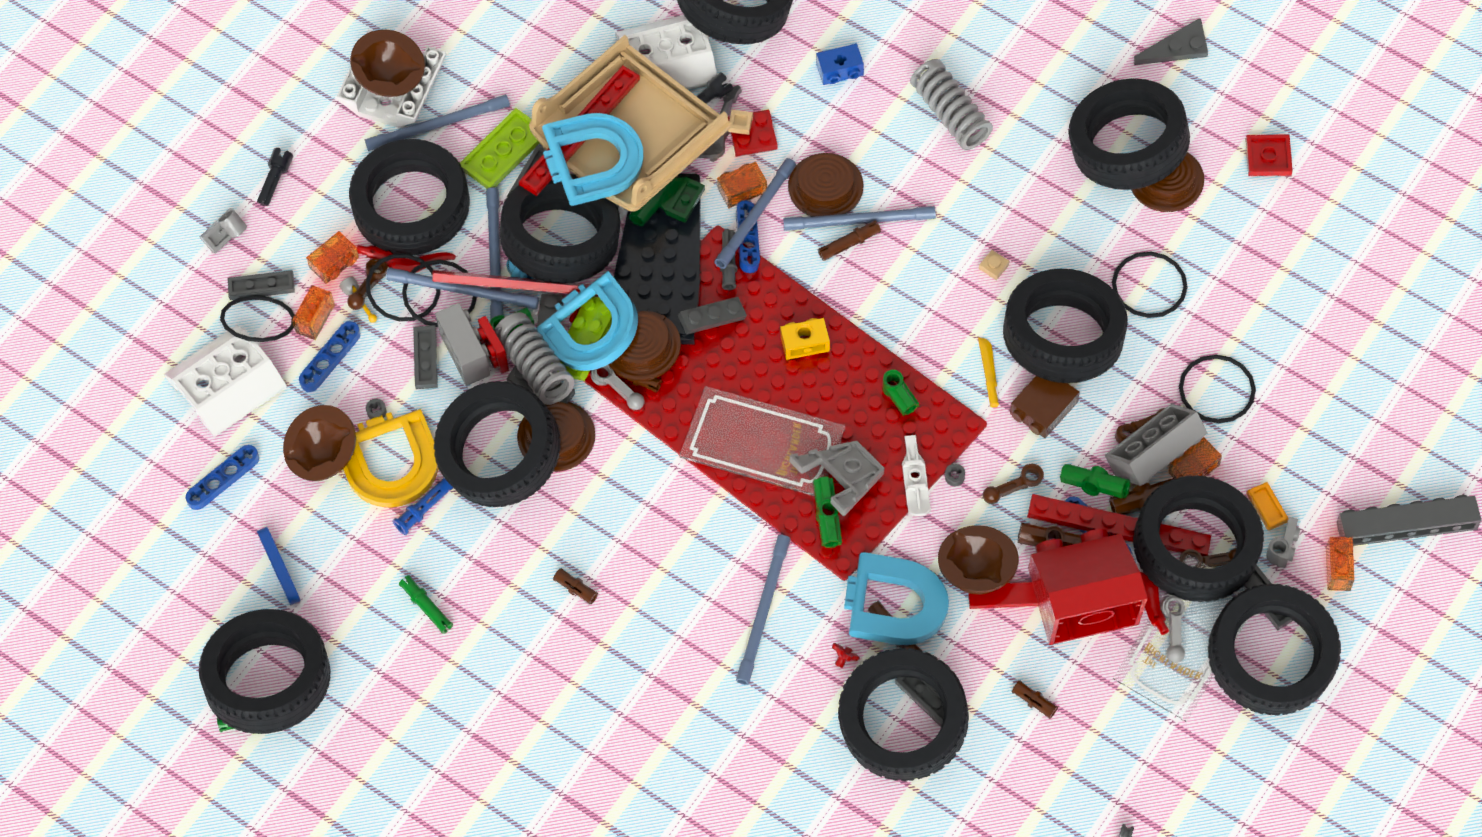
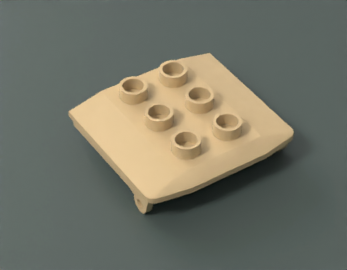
M624 35L557 94L548 99H538L532 108V119L529 123V128L534 137L547 150L549 146L542 130L543 125L578 116L622 65L639 74L640 80L609 115L625 121L638 134L643 146L642 169L636 181L629 188L619 194L606 197V199L628 211H637L732 127V124L728 121L726 112L719 114L630 46L628 37ZM595 138L586 140L566 164L572 173L581 178L612 169L618 163L620 155L612 143L604 139Z

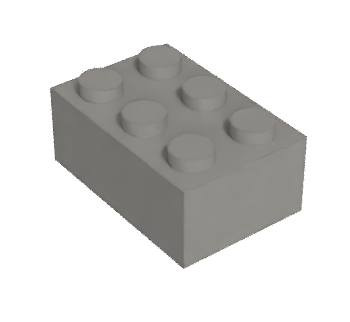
M460 303L436 312L435 316L440 336L465 386L489 377V367H491V362L488 358L489 353L485 344L481 345L477 328L475 326L472 327L470 322L472 320L468 310H463Z

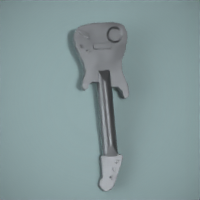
M739 85L734 86V89L723 97L724 104L720 114L726 112L727 116L729 115L732 104L736 103L738 95L742 92ZM725 132L698 158H707L711 162H715L725 153V140L730 132Z

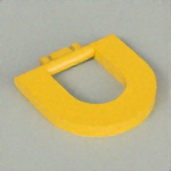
M421 409L394 419L391 412L386 413V421L382 415L366 421L367 428H364L363 423L357 424L359 431L356 432L355 449L343 471L351 489L365 502L388 508L404 506L423 496L434 483L439 468L434 456V440ZM402 427L414 455L413 467L406 476L399 480H380L369 471L359 443Z

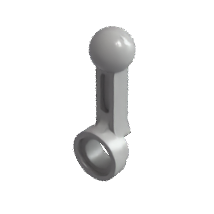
M609 365L601 367L608 371V376L604 378L597 374V369L591 370L592 381L597 385L609 384L627 401L630 409L639 410L644 406V397L640 393L633 392L615 375Z
M1172 595L1162 600L1160 609L1163 615L1169 619L1170 646L1166 651V656L1169 661L1178 663L1185 657V650L1181 646V618L1185 605L1181 598ZM1172 600L1176 601L1179 606V610L1175 614L1171 613L1168 609V605Z

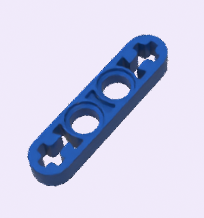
M741 201L737 205V230L745 220L744 210H747L749 214L754 207V204L750 201ZM757 221L752 227L753 230L749 231L738 247L739 266L746 273H754L759 268L760 251ZM750 242L754 247L746 248L743 246V243ZM748 256H751V263H752V264H749V263H748V261H747Z
M353 321L343 323L299 376V383L304 391H316L356 344L361 336L358 324ZM348 330L351 332L352 330H354V334L349 333L347 335L346 331ZM339 344L343 348L340 352L334 353L331 351L332 346ZM320 361L329 362L328 367L325 369L318 368L317 364ZM313 378V381H314L313 383L308 382V383L306 384V382H305L306 379L311 380V379Z
M244 445L186 492L185 499L188 506L193 510L204 508L259 462L257 449L252 445ZM248 453L249 455L252 454L253 457L249 459L248 457L245 458L244 455ZM229 466L237 467L236 473L232 475L226 474L225 471ZM212 480L220 482L219 486L215 489L208 488V483ZM192 497H200L201 500L197 502L196 500H193Z
M268 527L257 530L261 543L290 606L300 602L298 592Z

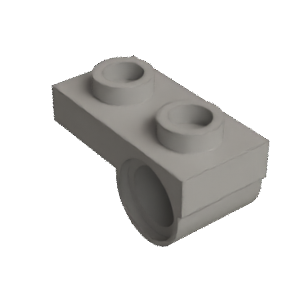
M229 208L199 238L212 253H217L229 240L241 235L246 230L247 225L233 208Z
M1289 517L1284 538L1275 537L1269 543L1266 557L1271 564L1277 565V567L1286 569L1287 562L1293 561L1296 548H1292L1293 541H1298L1301 529L1296 527L1297 518ZM1273 549H1280L1283 553H1276Z

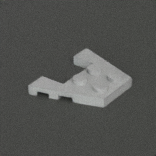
M858 441L829 446V450L824 451L810 450L808 454L801 456L798 453L792 454L789 460L801 474L818 465H822L846 489L831 497V504L842 516L846 515L884 475L885 469Z

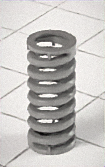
M940 59L929 60L913 73L910 84L916 88L917 93L923 97L924 102L929 104V108L936 113L937 118L942 121L944 127L948 129L951 136L955 137L956 142L963 150H970L979 146L989 137L993 130V125L990 121L985 120L983 112H978V106L972 103L970 96L965 95V90L959 87L958 81L952 79V74L946 71ZM980 129V131L977 134L969 137L976 130Z
M518 312L502 319L494 331L503 345L506 355L511 359V362L516 366L538 398L546 405H552L566 398L574 387V378L569 372H566V367L561 364L560 359L549 348V344L543 340V336L537 331L529 317L522 312ZM519 324H523V325L517 327L516 329H514V330L509 334V336L507 337L508 333H509L515 326H517V325H519ZM563 379H565L564 382H563V384H562L560 387H558L557 389L552 390V391H546V390H550V389L554 388V387L557 386L561 381H563Z

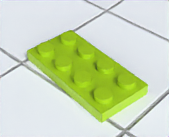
M515 108L460 162L464 172L486 189L495 188L540 144L530 132L529 123L531 118Z
M593 296L581 306L568 333L578 344H593L602 339L609 331L612 323L611 312L599 297ZM564 365L566 372H569L577 380L585 381L590 370H575Z

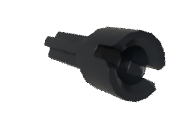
M720 72L707 82V88L696 97L707 104L714 98L721 99L734 88L731 83L722 85L727 80V77Z
M278 147L273 149L268 162L270 170L257 199V203L261 206H269L281 175L288 172L294 157L288 150L281 157V149Z

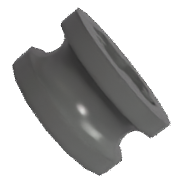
M372 399L366 404V412L369 419L380 417L381 415L383 418L386 416L387 409L381 399ZM377 407H380L381 411H376L375 413H373L372 408L376 409Z
M960 464L949 465L945 470V481L953 487L962 485L965 480V469ZM952 472L960 473L959 478L954 479V476L950 477Z
M1122 824L1119 837H1132L1134 826L1128 828L1126 824Z

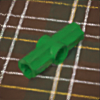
M1064 464L1061 470V483L1080 487L1090 496H1098L1099 493L1118 498H1126L1129 494V479L1109 475L1100 466L1086 469L1071 464Z
M820 477L814 479L813 488L817 509L816 520L819 523L821 544L826 548L836 547L842 544L838 517L839 511L831 504V497L835 495L833 478ZM828 509L832 512V515H826L822 510Z

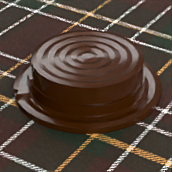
M375 30L363 35L355 43L350 56V66L355 79L366 90L379 96L397 97L407 94L420 83L424 74V57L418 45L405 34L394 30Z
M1187 152L1183 161L1170 175L1150 186L1132 189L1131 192L1140 203L1152 210L1160 212L1180 211L1191 206L1200 197L1204 187V172L1197 159Z
M819 153L803 159L796 165L788 181L789 196L793 204L802 213L810 217L849 213L861 200L864 187L863 178L857 166L849 159L833 153Z
M638 311V326L631 344L621 356L608 365L617 375L625 379L647 381L665 374L675 364L681 350V339L676 326L666 316L651 311Z
M556 402L552 405L545 404L556 420L560 431L559 438L561 439L560 455L553 472L572 469L581 464L594 447L596 435L593 421L584 409L574 403ZM523 417L518 428L517 441L520 452L525 457L532 440V428L528 420Z
M318 405L303 411L293 420L285 434L283 454L287 466L295 475L307 481H323L335 476L343 470L353 455L356 445L354 425L345 412L334 406Z
M973 525L952 532L942 542L938 552V565L944 578L953 586L970 594H986L1005 586L1014 577L1018 569L1019 555L1013 541L1003 532L988 526Z

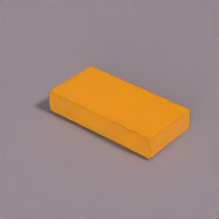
M1268 482L1247 490L1246 494L1257 510L1267 531L1288 522L1289 518Z

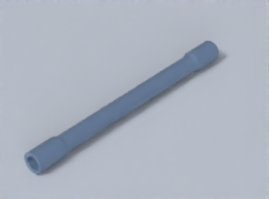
M505 94L489 99L484 103L390 133L364 139L369 152L393 141L406 139L487 112L510 107V103Z
M790 158L784 160L776 175L729 243L715 259L714 262L717 267L721 269L727 267L740 244L783 182L788 179L796 167L794 160Z
M488 188L486 190V205L488 209L490 275L501 276L499 190L497 188ZM490 287L491 289L501 290L499 287ZM491 300L490 320L495 316L503 315L502 302Z
M935 206L878 212L783 218L784 231L802 230L813 227L864 224L874 220L877 222L936 219Z
M390 267L386 276L388 281L455 292L537 310L539 297L522 293L516 294L476 285L433 282L430 276Z
M785 535L777 536L773 558L743 660L738 670L736 682L742 685H749L762 633L782 564L789 548L791 539Z

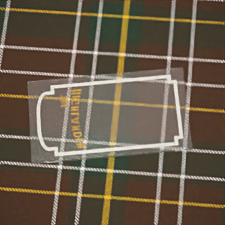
M705 386L679 458L815 496L813 480L820 477H828L829 472L822 465H818L801 474L789 462L790 455L798 453L801 456L808 454V451L814 449L818 451L829 450V446L840 444L845 432V425Z
M1187 555L1183 563L1193 567L1210 568L1190 555ZM1243 586L1232 595L1216 601L1212 600L1211 602L1183 600L1185 609L1181 618V646L1185 650V657L1178 663L1169 661L1166 656V651L1170 646L1169 632L1161 635L1157 627L1152 626L1148 619L1114 675L1113 680L1170 712L1182 721L1187 722L1215 676L1211 671L1210 659L1208 658V641L1213 625L1226 604L1234 596H1237L1247 588ZM1165 592L1162 598L1160 599V605L1165 597L1172 595L1167 594V592ZM1173 600L1168 605L1171 613L1175 614L1179 610L1178 603ZM1166 618L1165 624L1169 629V619ZM1247 620L1239 628L1236 638L1238 637Z

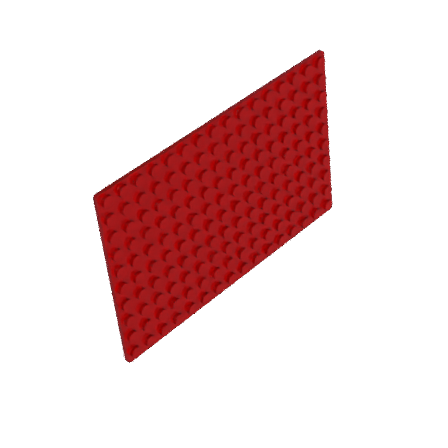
M717 225L701 240L699 307L739 297L746 312V318L741 321L696 332L695 345L681 344L680 354L675 364L665 374L657 377L662 380L661 387L657 393L640 385L635 386L633 382L617 376L633 392L640 393L644 397V406L639 410L630 409L627 401L609 384L597 385L594 383L590 375L591 370L583 382L777 531L788 536L794 544L833 574L845 581L848 579V576H851L857 570L860 553H872L908 514L902 462L906 456L904 437L916 435L918 453L925 461L929 491L945 473L946 468L953 464L987 427V422L761 255L758 270L754 273H746L740 269L737 249L735 252V265L738 267L735 273L736 288L724 290L722 288V272L714 261L722 251V233L725 229ZM751 256L747 258L749 264H752ZM811 318H824L830 340V351L786 360L780 326H785L791 322H806ZM803 335L800 338L806 339L809 336ZM604 368L597 369V374L604 378L608 376V371ZM897 370L902 374L903 381L919 402V407L914 412L902 415L891 398L883 393V376L887 371ZM894 381L888 382L889 385H897ZM715 396L821 425L823 426L822 431L830 435L831 446L858 441L885 468L884 475L846 515L842 516L838 512L842 538L841 545L826 548L821 544L819 523L816 520L817 509L813 483H803L802 487H798L693 457L694 451H691L690 447L708 399L713 400ZM717 400L715 404L710 403L694 448L698 449L697 455L800 484L801 479L813 480L817 476L821 465L801 474L798 470H793V465L785 460L788 459L786 457L790 458V455H787V453L789 452L791 455L798 453L801 456L808 454V451L814 449L818 451L827 450L828 439L827 436L818 433L819 428ZM793 422H794L796 425H800V426H801V430H800V429H797V428H794L795 425L793 424ZM793 434H798L800 439L792 438ZM792 440L800 441L799 443H797L798 445L791 443L793 442ZM790 445L793 446V447H795V448H797V450H796V451H789V450H791V448H792V447H790ZM825 468L823 469L820 477L833 478L835 495L846 490ZM778 470L788 472L786 476L776 474L781 473L777 472ZM916 472L911 474L913 478H918L920 476ZM822 510L824 514L832 515V512L830 510Z

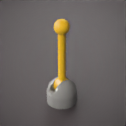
M351 276L344 279L339 287L343 293L350 295L358 290L359 285L355 278ZM364 304L362 308L369 316V321L371 323L376 322L377 316L372 314Z

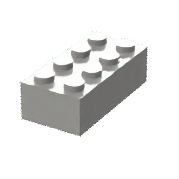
M1171 403L1105 454V457L1115 476L1129 479L1131 483L1141 486L1148 483L1156 473L1166 469L1168 464L1174 459L1181 457L1192 445L1199 443L1201 438L1208 434L1197 411Z

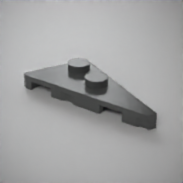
M1201 19L1193 21L1135 55L1134 65L1208 57V48Z

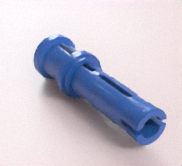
M445 478L441 479L415 505H408L406 511L398 519L394 518L392 520L394 526L400 533L407 535L409 533L408 530L417 522L420 523L423 520V515L446 493L452 490L453 487ZM436 492H438V494L430 502L426 503L427 500H429Z

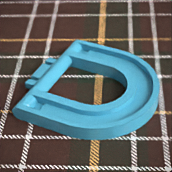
M591 113L542 126L550 149L543 152L553 183L562 182L571 206L619 194L629 188L638 178L643 164V146L638 134L625 121L608 114ZM595 138L607 140L617 148L620 159L612 169L577 179H572L561 150V146Z
M609 271L587 288L581 284L578 287L581 291L580 293L573 290L562 299L564 305L561 306L558 302L555 305L558 311L536 327L537 331L543 336V339L549 344V348L569 368L589 371L604 367L621 356L635 336L638 326L636 307ZM597 294L611 312V327L607 334L599 341L588 345L578 344L573 340L561 322Z
M866 552L860 553L857 576H848L844 609L852 610L849 635L851 637L896 645H913L930 639L943 626L948 612L949 599L944 584L934 572L914 561ZM874 580L906 586L919 595L923 603V609L917 615L910 618H896L863 612L867 581Z

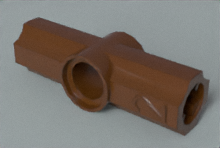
M1172 479L1152 485L1150 483L1141 486L1137 485L1129 491L1126 498L1110 497L1111 511L1122 515L1141 511L1148 496L1157 487Z
M1021 523L1017 543L1035 547L1037 544L1049 540V538L1061 539L1063 546L1081 543V535L1064 532L1058 526L1045 528Z

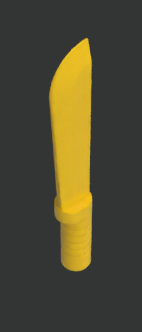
M978 337L990 407L995 408L999 406L996 392L997 381L992 345L987 339Z

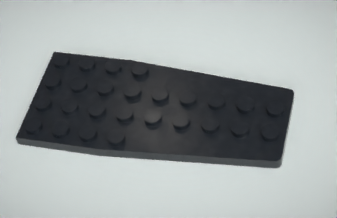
M680 173L677 175V178L688 177L701 183L698 174ZM701 198L686 223L666 215L664 210L659 207L643 226H639L629 219L631 211H628L614 278L632 300L637 312L651 311L661 313V315L666 316L676 326L681 344L695 345L696 332L686 335L678 314L680 311L699 307Z

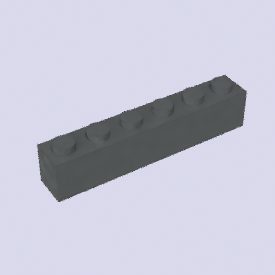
M1459 495L1452 499L1436 498L1429 502L1413 501L1406 505L1391 504L1383 508L1368 507L1361 511L1346 510L1339 514L1337 527L1343 548L1478 530L1482 519L1475 495Z

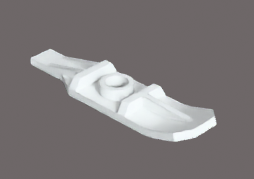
M916 435L905 436L906 456L902 462L908 513L914 517L926 516L931 511L925 461L918 453ZM916 472L920 476L918 478H913L911 474Z

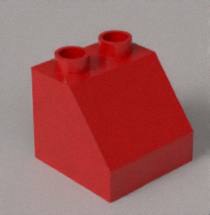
M1095 529L1080 536L1081 543L1063 546L1061 539H1051L1035 546L1036 553L1030 555L1028 570L1049 645L1139 625L1148 598L1141 573L1122 534L1108 536L1106 529Z

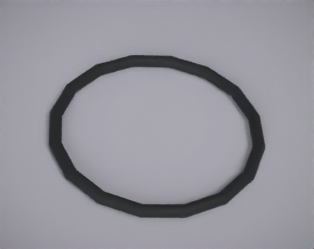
M1152 251L1135 253L1125 258L1115 269L1112 279V287L1117 294L1116 281L1119 271L1127 262L1137 257L1154 256L1166 260L1175 266L1181 275L1183 283L1180 299L1173 307L1163 312L1148 314L1136 311L1123 301L1126 310L1134 315L1146 318L1163 317L1175 311L1184 301L1188 286L1186 275L1177 262L1164 254Z
M391 254L380 259L370 269L366 279V293L373 308L384 317L398 322L417 320L414 317H397L381 309L371 295L370 281L374 271L383 262L393 258H408L421 264L425 261L410 254ZM430 265L426 266L432 275L434 269ZM436 289V295L429 308L425 312L418 314L420 317L427 316L435 308L440 296L439 289Z
M441 259L426 261L413 268L410 272L416 273V271L428 265L443 264L452 266L462 273H468L466 269L458 264ZM408 283L404 284L402 289L403 301L412 317L424 325H435L438 327L436 322L427 321L413 311L408 303L406 293ZM473 296L471 306L468 309L469 314L475 308L477 300L475 296Z
M253 295L239 297L229 302L221 310L220 321L224 329L235 337L246 341L268 342L287 336L295 328L296 316L292 309L280 300L267 296ZM263 300L280 305L289 312L292 319L290 327L285 332L276 336L265 338L248 337L235 332L227 325L225 312L232 305L241 301Z
M1217 354L1202 356L1191 362L1181 374L1179 383L1181 400L1186 408L1194 410L1185 398L1183 390L1185 376L1193 366L1200 362L1219 359L1233 363L1246 374L1251 386L1250 400L1241 412L1228 418L1216 419L1206 417L1199 412L1197 413L1203 421L1213 423L1231 422L1246 414L1254 403L1256 387L1253 376L1243 364L1231 357Z

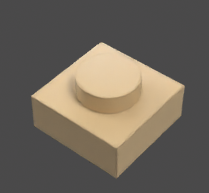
M732 109L729 120L732 127L728 132L749 135L753 112Z
M991 250L979 264V270L997 281L1009 266L1010 261Z

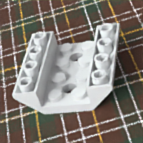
M684 15L615 32L617 41L626 35L629 45L639 53L642 49L651 50L649 54L642 55L687 90L708 85L707 82L717 75L707 35L695 28ZM685 38L692 40L689 44L681 43V40Z
M427 46L424 53H422L425 69L420 83L409 93L397 97H384L369 92L358 83L350 67L336 99L359 117L397 128L415 123L447 52ZM384 100L392 101L387 106L381 105V102Z
M238 325L231 328L237 333L251 337L245 329ZM228 331L164 374V377L176 391L179 390L195 409L201 422L213 437H216L287 388L271 360L256 342L235 337ZM239 355L246 357L241 363L234 361ZM200 381H209L207 387H198V383Z

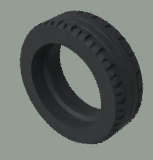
M677 0L686 19L699 31L722 42L744 45L765 41L780 32L786 23L793 0H766L767 3L764 5L743 7L723 0Z
M1122 79L1100 86L1079 103L1069 123V140L1077 167L1094 183L1112 189L1132 190L1147 187L1161 181L1180 165L1187 154L1190 144V131L1182 101L1168 87L1146 79ZM1146 115L1154 117L1166 125L1164 132L1154 143L1135 152L1112 153L1104 151L1093 144L1095 136L1105 125L1124 116Z
M402 139L376 148L359 163L350 181V205L359 231L372 245L387 252L390 251L392 254L419 255L440 248L457 235L469 213V190L460 162L447 149L426 140ZM406 172H423L438 178L444 183L446 198L437 211L422 220L409 223L394 222L380 216L375 211L373 205L375 193L383 183L396 175Z
M570 174L572 179L579 178L574 174ZM552 179L537 196L518 185L508 194L502 206L500 243L505 255L512 264L523 273L535 279L563 284L579 282L598 274L613 260L618 248L621 224L620 212L617 205L606 198L571 206L562 182L553 183ZM564 210L576 213L587 219L595 227L597 233L591 239L577 245L556 246L534 238L524 228L523 223L531 216L543 211Z
M1074 269L1045 270L1023 280L1012 291L1006 306L1003 338L1007 350L1015 361L1033 375L1059 383L1083 382L1102 375L1117 362L1123 349L1127 331V311L1119 295L1098 277ZM1068 306L1090 315L1099 324L1103 333L1099 338L1087 344L1078 346L1060 345L1038 335L1032 329L1027 319L1032 313L1045 307Z
M507 381L482 383L460 394L444 411L437 425L434 437V456L443 477L467 500L486 507L514 505L535 494L536 491L544 486L553 473L561 448L558 425L545 404L526 387ZM501 411H516L522 414L532 428L531 444L523 460L511 471L497 477L480 478L472 474L463 462V448L469 433L475 425L485 417Z
M1198 475L1178 477L1157 487L1144 502L1134 529V553L1140 568L1148 579L1162 591L1167 592V594L1192 602H1211L1212 600L1223 599L1237 592L1245 585L1258 563L1264 542V530L1262 529L1263 525L1260 521V516L1248 498L1226 482ZM1196 509L1208 512L1221 519L1232 531L1237 543L1236 553L1229 563L1216 568H1197L1187 565L1171 555L1162 543L1159 535L1162 521L1167 515L1179 510Z
M1262 584L1240 592L1222 609L1213 625L1208 641L1209 665L1218 685L1224 689L1223 692L1230 699L1235 700L1238 705L1243 706V708H1249L1251 711L1258 712L1259 714L1265 713L1275 716L1292 714L1314 703L1333 680L1341 658L1340 636L1330 613L1310 594L1289 585ZM1261 613L1279 614L1292 618L1306 632L1313 646L1314 657L1310 670L1300 681L1290 686H1271L1256 680L1243 669L1235 654V638L1241 625L1250 617Z
M261 609L234 617L215 631L207 641L200 656L199 679L210 709L224 724L245 733L269 734L280 732L299 724L319 707L330 685V663L324 642L317 629L301 616L284 610ZM267 645L286 646L299 652L304 659V668L296 681L285 690L271 696L261 698L241 696L232 692L226 684L227 673L234 662L243 654L258 647Z
M895 648L891 651L885 650L884 652L877 653L876 656L869 657L863 661L862 665H858L853 670L852 676L848 677L840 694L838 720L849 751L865 769H869L871 773L877 776H884L885 779L913 781L916 778L919 780L930 776L931 773H937L945 767V764H949L955 758L956 752L960 751L964 738L967 735L969 712L963 686L954 671L950 670V667L944 661L938 660L936 656L928 652L923 653L922 650ZM898 677L916 678L928 683L938 693L944 709L943 723L937 736L926 746L910 752H892L879 746L869 736L863 718L864 707L869 695L881 684Z

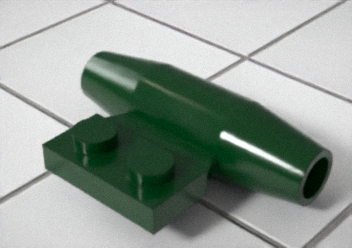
M676 176L637 211H631L629 219L634 224L643 226L661 207L666 215L686 223L705 191V185L688 177L677 178Z

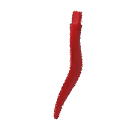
M357 245L356 253L367 255L366 258L382 259L392 254L390 251L387 252L372 245H369V247ZM440 252L420 256L419 258L425 262L440 259L446 261L454 260L456 255ZM393 258L386 261L387 266L390 268L409 272L421 264L408 258Z
M1140 572L1148 598L1145 605L1148 618L1152 626H1156L1160 634L1165 635L1169 632V629L1165 624L1166 618L1160 609L1159 588L1143 572Z

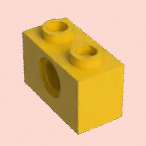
M811 318L806 322H791L785 326H780L786 360L830 351V340L824 318ZM803 335L809 336V338L806 339L800 337Z

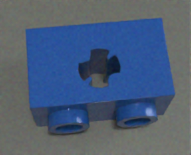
M857 43L816 53V66L823 85L836 84L839 81L856 79L864 75V62Z

